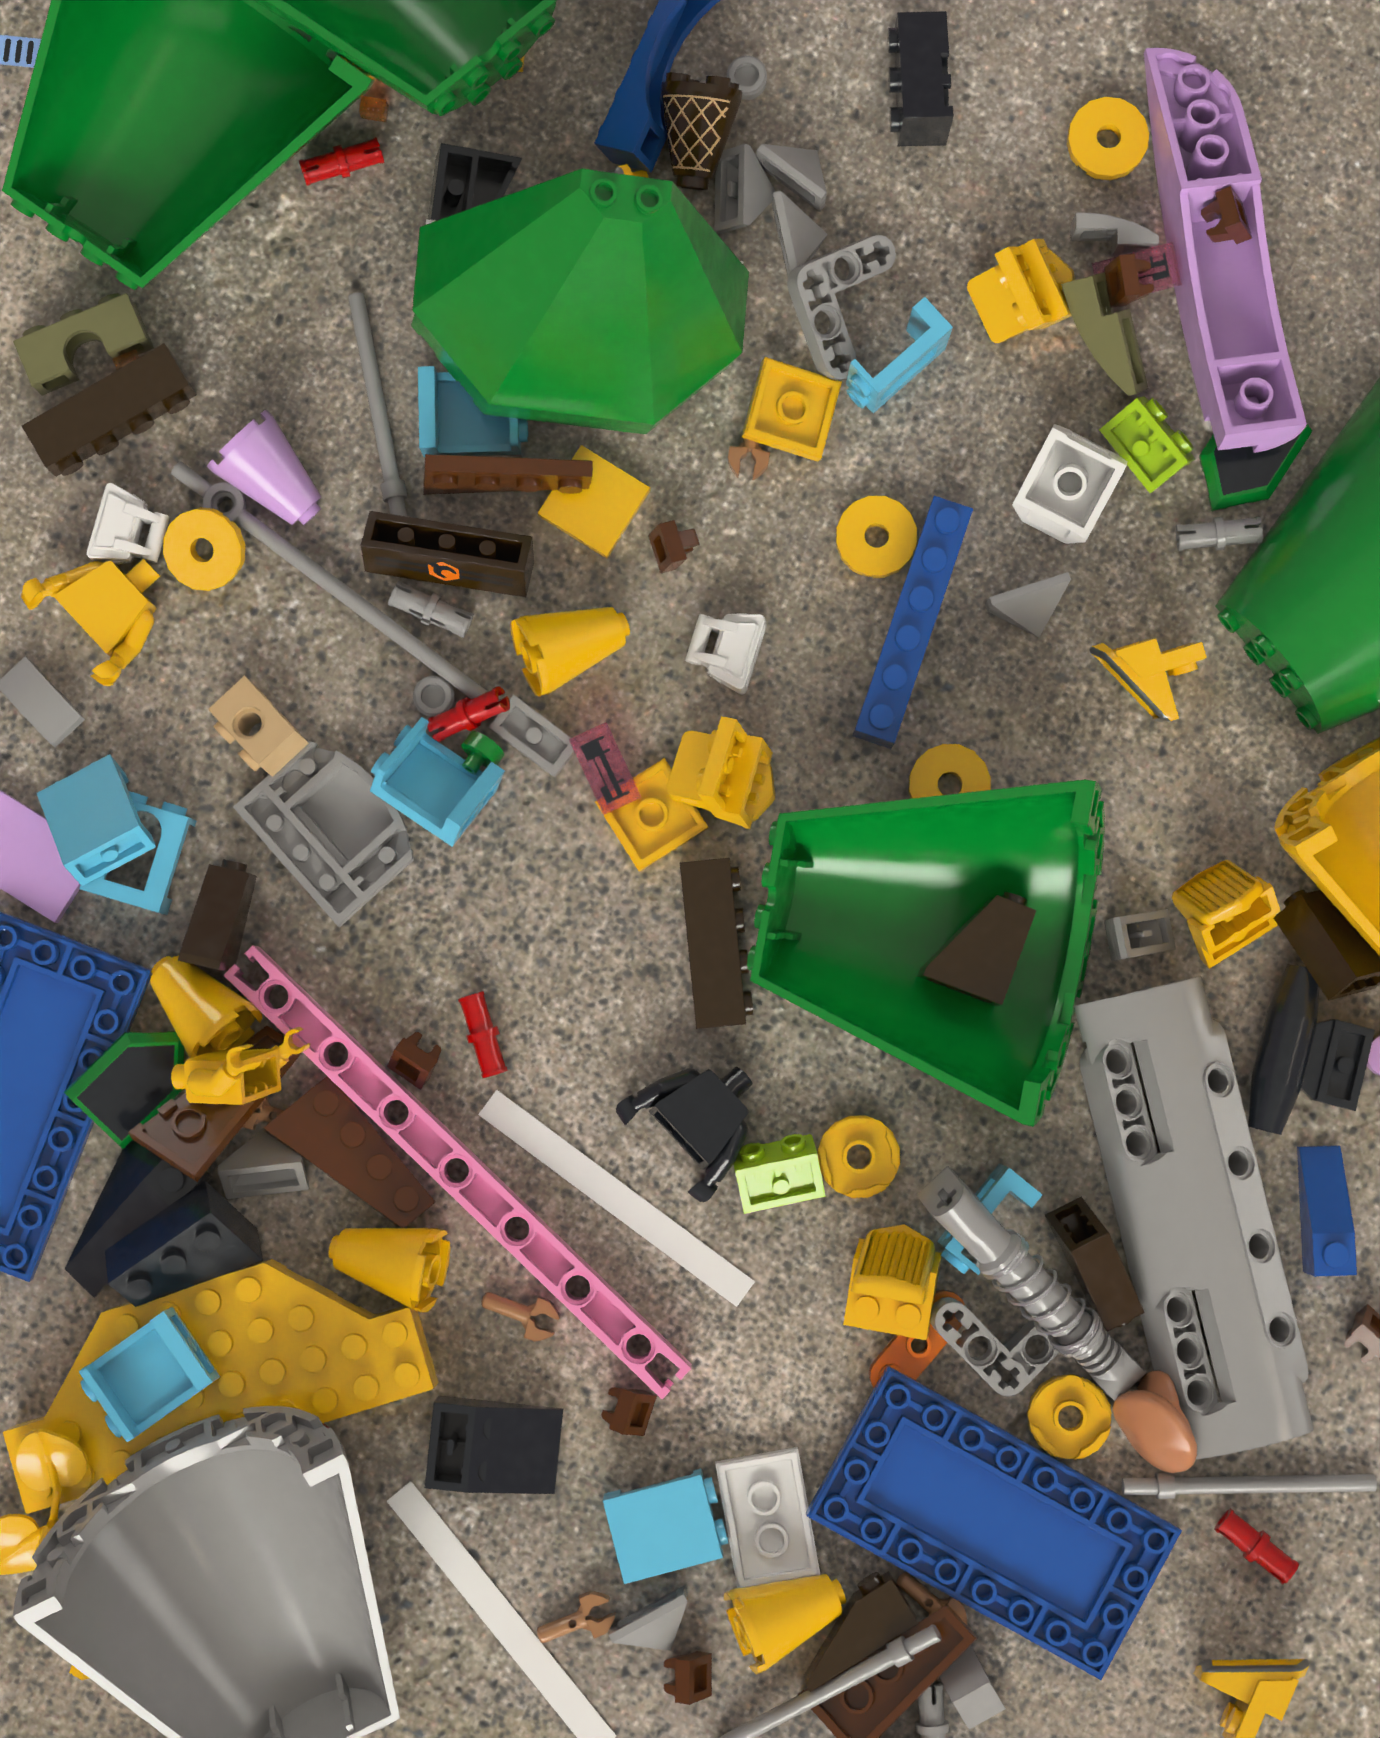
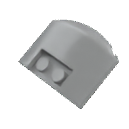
M307 741L309 744L273 777L270 774L265 777L233 808L334 923L341 927L413 862L414 855L413 850L410 849L406 825L399 811L370 792L374 778L344 754L336 750L333 752L316 748L317 743Z

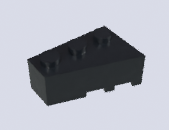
M206 1181L105 1250L108 1284L135 1307L263 1261L257 1228Z

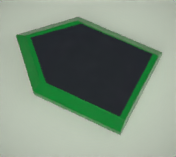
M1307 424L1304 430L1291 441L1276 448L1256 453L1253 452L1252 446L1218 450L1213 434L1199 455L1202 472L1205 474L1209 492L1208 498L1211 511L1268 500L1313 430Z
M176 1031L152 1033L124 1032L64 1093L124 1149L133 1140L128 1132L139 1123L144 1125L159 1113L157 1109L170 1099H174L183 1090L173 1087L171 1073L176 1064H184L185 1048Z

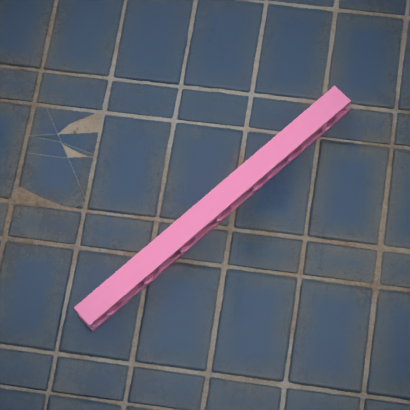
M252 945L244 954L252 963L257 960L269 974V978L256 989L242 977L244 973L236 964L223 976L284 1035L293 1028L302 1027L303 1030L294 1033L293 1043L297 1047L310 1043V1047L303 1053L651 1390L663 1399L670 1392L671 1386L674 1383L669 1378L662 1383L647 1364L653 1360L657 1353H661L678 1367V1372L675 1376L680 1380L691 1370L692 1364L260 947ZM282 985L288 992V1001L282 1008L276 1009L270 1003L269 995L274 987ZM338 1042L345 1045L348 1050V1059L341 1066L332 1064L328 1056L331 1046ZM395 1100L402 1101L408 1107V1117L402 1124H396L388 1117V1107ZM454 1158L462 1159L468 1165L469 1173L464 1181H454L448 1175V1164ZM522 1217L529 1224V1234L526 1238L514 1239L507 1231V1223L510 1218ZM576 1275L585 1277L590 1284V1292L584 1297H574L567 1289L569 1278ZM636 1334L646 1336L651 1343L649 1352L640 1356L631 1353L627 1346V1341L631 1336Z

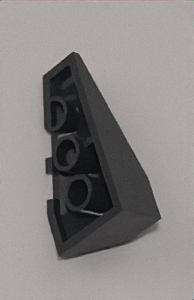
M132 1140L122 1149L68 1260L65 1270L94 1298L97 1297L108 1285L105 1250L204 1181L207 1182L212 1176L206 1171L199 1181L196 1182Z

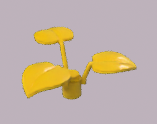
M35 1429L22 1439L16 1456L18 1474L21 1480L33 1490H45L52 1487V1505L47 1525L40 1528L32 1517L24 1514H7L0 1517V1575L35 1570L37 1565L32 1556L47 1533L59 1520L61 1486H74L84 1478L88 1469L87 1456L82 1447L69 1437L45 1429Z

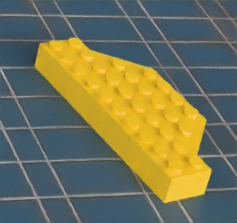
M270 1259L235 1270L137 1307L129 1302L101 1312L47 1414L43 1417L17 1424L5 1430L3 1436L26 1514L51 1507L53 1498L52 1487L45 1490H33L21 1480L17 1471L16 1456L20 1443L30 1431L35 1429H45L69 1437L82 1447L87 1456L88 1469L82 1481L74 1486H61L60 1504L78 1499L101 1478L108 1485L128 1470L125 1460L149 1444L178 1429L219 1414L223 1422L245 1417L243 1408L285 1406L314 1414L319 1417L322 1423L433 1390L439 1381L418 1311L404 1305L374 1314L361 1306L358 1307L341 1298L337 1293L313 1280L306 1279L291 1271L287 1266L276 1260ZM173 1307L220 1375V1378L141 1434L126 1442L122 1436L120 1438L116 1437L107 1426L105 1421L107 1413L99 1401L93 1402L85 1394L81 1387L80 1381L83 1378L79 1371L145 1326L158 1314Z

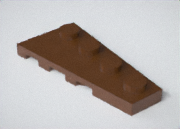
M425 454L423 495L515 491L537 492L542 490H558L561 493L567 494L580 493L582 489H589L593 461Z
M266 1025L242 1045H253V1047L245 1050L271 1049L275 1045L280 1046L284 1042V1036ZM302 1053L292 1054L288 1057L289 1061L280 1069L281 1078ZM185 1092L175 1101L170 1099L157 1109L159 1112L144 1125L139 1123L128 1133L131 1139L198 1182L267 1096L243 1105L189 1103Z
M328 1076L264 1127V1130L300 1154L305 1160L311 1162L326 1173L327 1176L344 1186L399 1228H406L435 1203V1200L348 1096Z
M949 1605L918 1622V1625L899 1636H904L906 1639L934 1624L940 1632L941 1641L914 1654L913 1661L899 1668L893 1665L811 1708L836 1738H879L978 1639L975 1633ZM884 1645L853 1666L887 1649V1646ZM807 1688V1689L803 1690L802 1692L798 1693V1695L802 1694L803 1692H805V1691H807V1690H809V1689Z

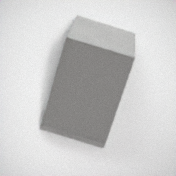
M1168 909L1120 916L1104 921L1112 961L1176 950Z
M972 1646L940 1676L952 1703L968 1729L1006 1709Z

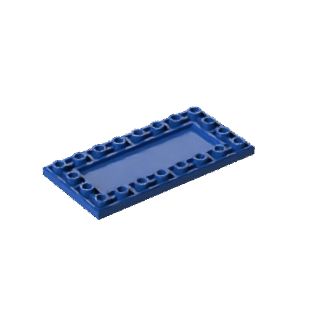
M0 911V1271L30 1282L34 1278L94 1124V1121L64 1091L124 1032H130L151 978L152 969Z
M886 1365V1369L875 1385L808 1507L806 1516L1102 1680L1182 1530L911 1377Z

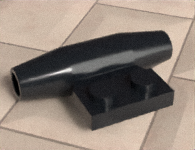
M1287 964L1267 1010L1251 1076L1248 1127L1282 1135L1300 1091H1303L1313 1101L1356 1111L1375 1030L1336 1019L1317 1022L1320 987L1306 967Z

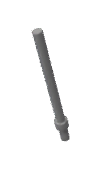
M361 292L353 293L348 296L384 480V483L380 485L383 501L388 503L390 514L407 517L404 499L408 496L405 481L401 480L399 476L365 296Z
M1155 1473L1154 1477L1122 1478L1121 1486L1123 1495H1155L1157 1499H1174L1176 1494L1376 1491L1377 1481L1374 1474L1174 1477L1173 1473Z
M933 1624L906 1639L904 1636H901L887 1643V1649L843 1671L812 1692L807 1690L718 1738H756L893 1665L899 1668L913 1661L914 1654L942 1640L940 1632Z

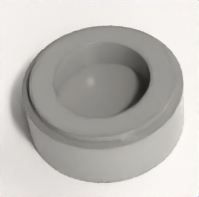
M741 56L733 60L729 65L727 78L731 79V83L739 84V90H742L741 100H752L763 93L767 83V71L759 59L753 56Z
M428 676L420 680L415 686L413 701L416 708L424 716L430 718L454 707L455 692L450 683L442 677Z

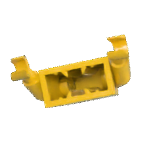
M144 558L127 574L111 560L105 563L93 561L67 572L45 578L43 583H40L38 578L28 580L23 585L21 598L28 609L33 610L42 602L44 597H54L101 649L110 656V660L97 665L92 670L94 674L90 676L103 686H111L120 676L121 669H124L141 652L153 627V613L156 607L143 592L161 576Z
M296 1027L286 1033L284 1042L280 1046L275 1045L271 1049L245 1050L253 1047V1045L246 1044L233 1047L230 1050L211 1051L186 1059L184 1064H176L171 1073L172 1084L175 1089H186V1099L189 1103L243 1105L281 1091L280 1069L289 1061V1056L306 1051L310 1047V1043L302 1047H297L293 1043L294 1033L303 1030L302 1027Z

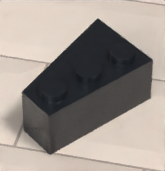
M897 12L895 28H888L887 37L888 53H895V67H889V93H896L897 107H890V132H897L898 147L944 146L947 144L954 117L953 106H949L948 89H951V74H948L949 41L947 12Z
M441 143L435 160L428 220L437 221L504 197L522 158Z

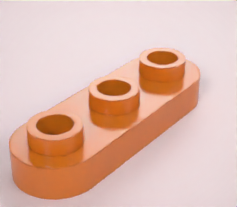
M938 1290L934 1296L933 1305L936 1301L945 1297L955 1298L965 1305L963 1300L950 1290ZM955 1312L946 1320L945 1324H950L958 1331L962 1324L956 1319ZM931 1323L926 1346L920 1352L913 1351L911 1348V1343L915 1338L895 1335L871 1364L869 1378L873 1388L881 1378L887 1367L886 1365L916 1380L947 1342L935 1331Z

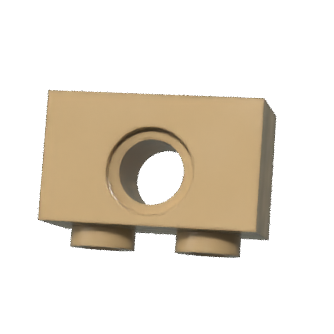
M245 675L208 709L218 720L213 727L229 744L236 740L243 747V750L238 755L255 772L261 767L273 777L309 744ZM262 723L260 730L250 736L252 727Z

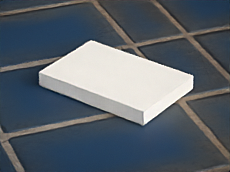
M798 1447L715 1461L737 1588L821 1575L811 1518L806 1516L808 1502Z

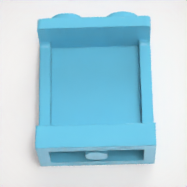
M434 366L418 367L419 448L423 457H425V454L457 456L521 455V442H528V420L484 415L473 402L474 399L449 372L437 373Z
M421 717L413 728L409 725L403 728L394 742L396 748L390 755L384 752L377 759L371 770L375 777L370 792L453 847L496 793L505 770L491 762L483 772L478 770L475 775L469 773L462 766L465 759L426 733L429 721Z
M110 754L37 793L63 866L81 886L156 847L152 835L141 823L126 786L129 782L127 775Z
M173 1307L158 1314L145 1326L79 1371L83 1378L80 1383L85 1394L93 1402L99 1401L107 1413L105 1416L107 1426L116 1437L120 1438L122 1436L126 1442L141 1434L220 1378V1375Z
M701 1468L693 1470L691 1475L621 1493V1489L604 1493L603 1504L624 1584L723 1558L722 1545L729 1544L723 1519L715 1520L711 1504L718 1502L712 1477L704 1479Z

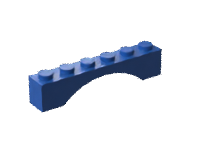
M720 0L658 1L594 142L613 164H628L630 168L652 172L667 139L661 94L662 82L666 81V73L670 72L674 58L685 38L698 21Z
M937 496L933 497L852 735L853 737L889 749L895 744L973 508Z

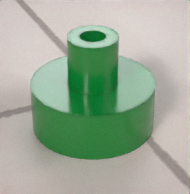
M471 731L461 744L462 749L468 755L462 766L474 775L481 766L487 768L491 762L498 765L505 755L503 750L493 740L477 731Z

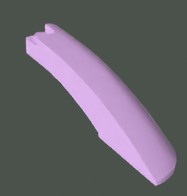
M1146 48L1144 61L1148 106L1163 225L1182 329L1204 421L1211 422L1218 450L1252 446L1253 452L1256 453L1273 449L1297 437L1304 430L1307 423L1279 315L1264 224L1260 190L1262 178L1244 110L1235 89L1217 69L1211 72L1196 62V56L1186 52L1168 48ZM1231 186L1243 203L1252 239L1236 244L1234 240L1214 243L1208 237L1206 230L1215 227L1221 219H1215L1212 222L1206 223L1201 215V210L1217 199L1215 192Z

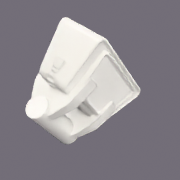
M108 483L105 486L87 548V555L92 561H102L104 563L111 560L115 564H129L134 558H144L148 562L157 563L170 516L148 511L147 503L145 504L144 500L142 501L135 494L132 495L114 483ZM143 524L151 525L145 547L138 545Z
M737 613L726 614L721 620L699 614L685 661L707 667V673L717 682L724 684L738 694H745L767 627L765 617L761 614ZM711 631L718 634L713 654L704 653Z

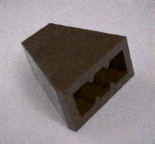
M223 859L221 867L209 864L179 952L178 961L228 971L237 963L257 878L256 875L246 872L247 864Z
M1303 889L1295 892L1283 902L1285 908L1274 917V920L1328 1001L1375 989L1380 985V956L1321 890L1307 893Z
M1004 892L1002 897L997 895L989 898L920 968L917 977L994 1006L1003 1005L1037 910L1027 907L1028 900L1013 893Z
M1082 1196L1045 1214L1046 1220L1091 1308L1101 1318L1103 1327L1107 1332L1116 1327L1125 1326L1135 1317L1145 1313L1109 1232Z

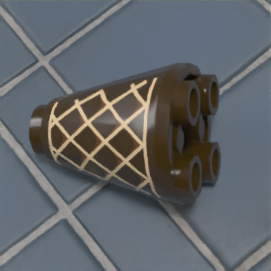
M668 72L666 73V81L662 82L661 94L673 176L677 177L676 186L685 189L708 190L709 180L714 178L742 99V90H739V84L731 83V79L727 77L706 76V83H701L698 80L691 79V75Z

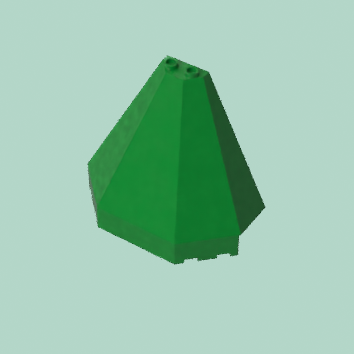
M581 168L421 226L419 228L412 307L415 314L411 327L429 344L436 353L435 356L452 377L465 388L474 399L475 405L484 415L647 434L710 381L725 371L742 354L749 271L673 181Z

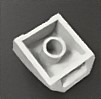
M1054 424L1012 506L1022 522L1065 544L1084 543L1088 539L1122 476L1128 461L1116 453L1074 433L1070 429Z

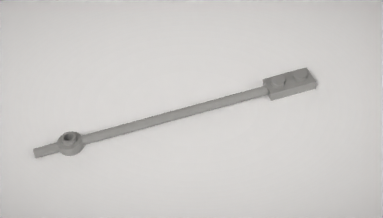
M181 461L174 466L171 475L203 498V508H212L220 511V504L224 500H231L233 502L232 509L228 512H222L230 521H234L235 524L237 523L470 699L488 692L246 510V499L240 490L226 482L212 485ZM513 694L509 700L510 709L495 715V719L489 726V729L556 778L580 747V744Z

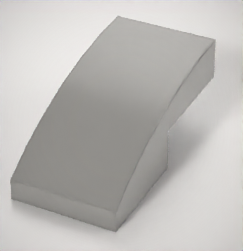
M1076 212L1070 225L1071 241H1111V256L1125 254L1152 256L1159 244V235L1148 228L1110 215Z
M26 656L0 679L1 692L55 748L85 720L64 694L56 689Z

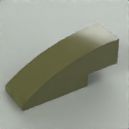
M1105 272L1061 284L1069 311L1082 339L1108 376L1128 396L1147 390V380L1130 309L1114 313L1113 307L1110 308Z

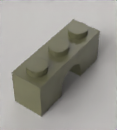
M127 293L107 295L98 301V305L85 311L81 309L69 311L60 317L61 321L47 327L44 325L31 327L23 332V337L13 341L31 386L42 396L79 380L74 368L73 359L77 349L84 343L90 341L103 343L107 353L116 364L154 349L137 306Z

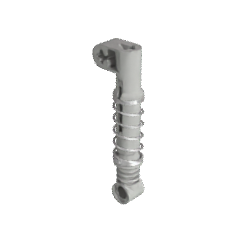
M949 1166L945 1167L917 1194V1197L929 1213L967 1249L971 1256L976 1258V1266L985 1278L992 1280L994 1288L1001 1292H1006L1008 1302L1014 1306H1020L1023 1317L1033 1320L1037 1331L1048 1335L1050 1344L1066 1357L1075 1358L1114 1401L1119 1395L1127 1392L1146 1374L1145 1370L1125 1348L1103 1329V1322L1097 1312L1090 1307H1085L1084 1299L1080 1297L1073 1298L1071 1296V1286L1067 1283L1060 1284L1057 1281V1272L1055 1270H1045L1042 1267V1256H1031L1028 1253L1029 1244L1025 1241V1238L1013 1229H1005ZM996 1280H997L1004 1288L1000 1287V1286L997 1284ZM1010 1294H1011L1018 1302L1014 1301V1300L1011 1298Z

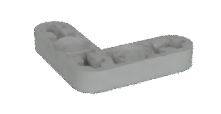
M875 235L860 239L797 266L788 276V291L815 368L820 375L826 376L829 379H846L850 362L856 359V354L835 293L881 274L892 267L896 256L895 247L886 236ZM878 248L880 256L874 261L862 263L861 256L872 253L874 249ZM839 257L845 259L849 265V275L845 280L839 279L834 271L835 262ZM807 277H812L814 284L805 290L803 282L807 280ZM821 298L822 304L809 306L808 302ZM819 311H823L829 317L830 326L825 334H821L815 327L814 320ZM835 338L836 343L828 344L829 346L825 347L823 346L822 341L832 340ZM835 355H839L841 362L837 364V368H832L830 361L835 358Z
M951 1297L941 1298L932 1307L930 1323L935 1331L994 1391L1002 1396H1014L1021 1392L1059 1353L1050 1344L1048 1335L1037 1331L1033 1320H1029L1003 1345L957 1299ZM947 1310L952 1313L956 1312V1319L966 1329L960 1334L950 1324H945L946 1320L942 1316ZM1034 1335H1042L1045 1338V1348L1036 1356L1028 1355L1025 1349L1028 1339ZM978 1336L986 1337L988 1349L981 1357H971L968 1353L970 1341ZM995 1360L1010 1371L1013 1379L1009 1383L1001 1380V1375L990 1366Z

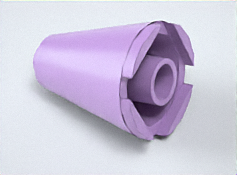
M264 410L261 413V418L264 422L259 425L253 419L219 451L223 458L221 463L218 465L212 459L207 467L214 474L289 524L293 525L299 520L305 525L321 510L316 503L321 498V495L274 417L268 410Z

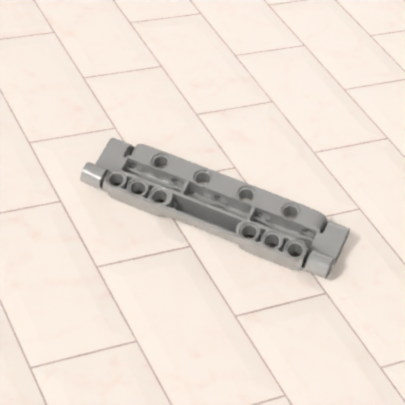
M1202 977L1189 978L1075 1005L1074 1008L1082 1041L1086 1042L1087 1045L1080 1058L1081 1075L1132 1284L1145 1312L1140 1317L1153 1370L1165 1372L1174 1383L1180 1408L1189 1421L1197 1443L1196 1460L1260 1448L1312 1432L1314 1429L1302 1385L1308 1379L1309 1373L1305 1352L1226 1034L1220 1023L1211 1017ZM1131 1042H1134L1135 1051L1161 1153H1157L1156 1144L1131 1047ZM1191 1290L1195 1291L1222 1402L1218 1401Z

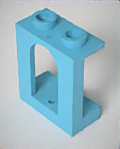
M926 297L921 299L912 307L906 329L915 342L874 378L856 359L851 361L846 385L849 387L846 390L849 397L861 409L866 406L872 413L876 412L946 349L953 328L952 325Z
M129 791L136 811L153 814L159 820L161 826V838L144 891L106 880L107 873L84 886L80 885L79 889L168 915L172 899L167 898L189 825L195 827L197 821L185 816L187 808L163 802L162 808L159 809L146 805L148 797Z
M998 1164L975 1193L991 1214L1008 1193L1031 1208L1042 1196L1039 1191L1017 1173L1002 1164ZM946 1230L937 1241L945 1248L941 1256L961 1273L965 1274L970 1268L979 1275L981 1273L979 1268L961 1253L964 1247Z

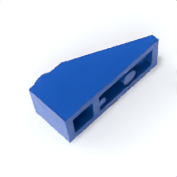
M1341 1146L1297 1147L1303 1272L1314 1277L1357 1275L1355 1230Z

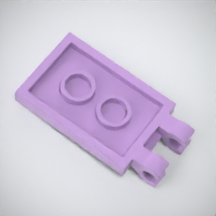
M0 790V889L54 923H59L79 892L80 884L63 866L46 818Z

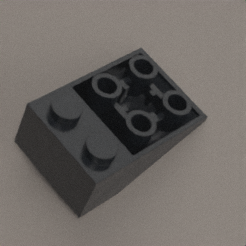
M438 1396L433 1404L424 1488L464 1493L555 1494L564 1409Z

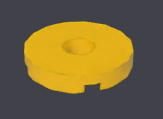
M1113 97L1091 100L1080 108L1070 123L1067 135V148L1074 164L1077 167L1079 165L1082 170L1086 171L1087 175L1094 179L1109 181L1125 177L1140 164L1148 149L1149 130L1144 116L1131 103L1121 98ZM1103 130H1110L1117 135L1119 143L1115 147L1105 148L1098 142L1097 134Z
M867 496L854 501L842 513L836 527V548L841 560L853 572L862 576L885 578L899 572L910 561L917 545V527L912 514L899 501L887 496ZM871 527H880L887 533L888 541L882 547H872L865 540V532Z
M199 507L181 513L169 524L163 538V555L168 569L179 582L192 589L210 591L227 585L234 579L238 571L241 570L245 561V541L240 528L234 521H230L228 517L223 515L224 513L217 509ZM199 538H205L212 544L213 556L210 560H205L198 555L196 543Z
M941 744L928 749L916 760L910 772L908 793L911 799L943 795L938 788V780L944 774H953L960 780L961 789L959 793L991 790V776L985 762L975 751L960 744Z
M866 1115L847 1116L834 1122L822 1135L817 1149L820 1170L824 1180L836 1192L851 1198H869L884 1191L895 1178L900 1166V1147L893 1132L881 1121ZM861 1144L869 1149L871 1158L865 1167L856 1169L849 1165L847 1152L852 1146Z
M1074 1374L1053 1376L1041 1383L1030 1398L1027 1410L1029 1430L1037 1444L1054 1457L1061 1459L1086 1458L1100 1449L1108 1438L1111 1429L1112 1414L1110 1403L1103 1391L1085 1377ZM1069 1405L1078 1407L1081 1419L1077 1426L1073 1428L1062 1427L1058 1421L1061 1409Z

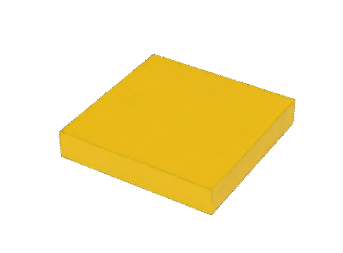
M764 357L760 365L741 437L818 462L823 455L842 382Z
M580 445L572 460L593 461L592 480L589 489H582V492L574 494L552 490L537 514L540 518L607 559L651 489L633 476Z
M665 758L620 786L622 793L629 791V794L609 803L606 802L604 796L595 801L639 872L709 829L696 806L675 800L668 794L666 787L672 769ZM615 789L610 792L613 798L618 796Z

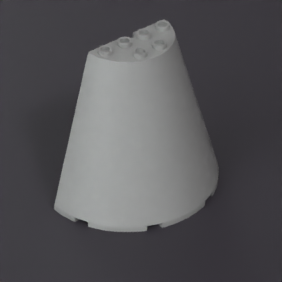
M285 1406L243 1408L245 1417L223 1422L218 1414L178 1429L127 1458L125 1465L128 1470L108 1485L103 1478L93 1484L60 1517L33 1554L32 1559L37 1566L32 1576L28 1575L21 1579L14 1602L13 1617L17 1623L167 1738H362L400 1719L345 1449L333 1429L325 1427L319 1417L314 1414Z

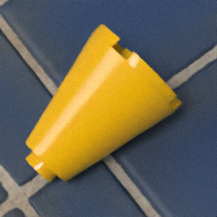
M613 607L525 615L514 619L510 623L516 655H522L526 665L525 668H522V672L530 688L538 697L552 693L625 646L626 636L630 635V628L623 612L617 613Z
M166 956L153 966L150 985L189 1058L211 1051L230 1050L233 1047L242 1045L254 1035L255 1032L250 1026L255 1018L259 1023L262 1021V1013L254 1004L196 965L178 961L179 956Z
M345 1228L339 1235L336 1234L332 1238L328 1255L333 1260V1266L336 1270L415 1311L424 1313L428 1312L438 1299L431 1297L435 1285L443 1287L449 1266L451 1247L450 1241L442 1239V1237L448 1234L447 1231L438 1228Z
M827 1574L735 1588L726 1591L723 1595L724 1601L732 1600L733 1607L726 1610L727 1616L743 1656L752 1654L756 1661L755 1664L749 1666L756 1675L769 1669L842 1615L841 1605L846 1603V1597L841 1584L837 1579L831 1581Z

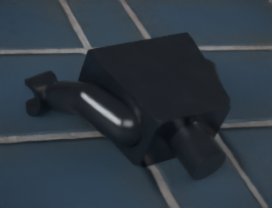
M734 1067L722 1080L710 1069L700 1074L695 1069L687 1068L658 1079L638 1091L635 1098L633 1095L625 1098L617 1104L616 1113L623 1124L626 1125L640 1109L651 1108L649 1113L702 1169L707 1167L705 1178L688 1191L699 1202H707L718 1188L716 1183L723 1180L735 1163L748 1134V1127L744 1119L748 1115L749 1110L738 1098L753 1083L747 1074L738 1067Z

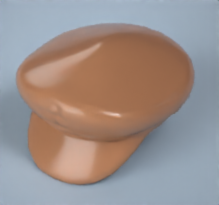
M1151 1371L1143 1376L1137 1390L1125 1392L1116 1398L1113 1403V1414L1131 1445L1147 1462L1165 1472H1183L1191 1468L1196 1460L1197 1443L1189 1421L1180 1408L1178 1395L1172 1379L1163 1371Z

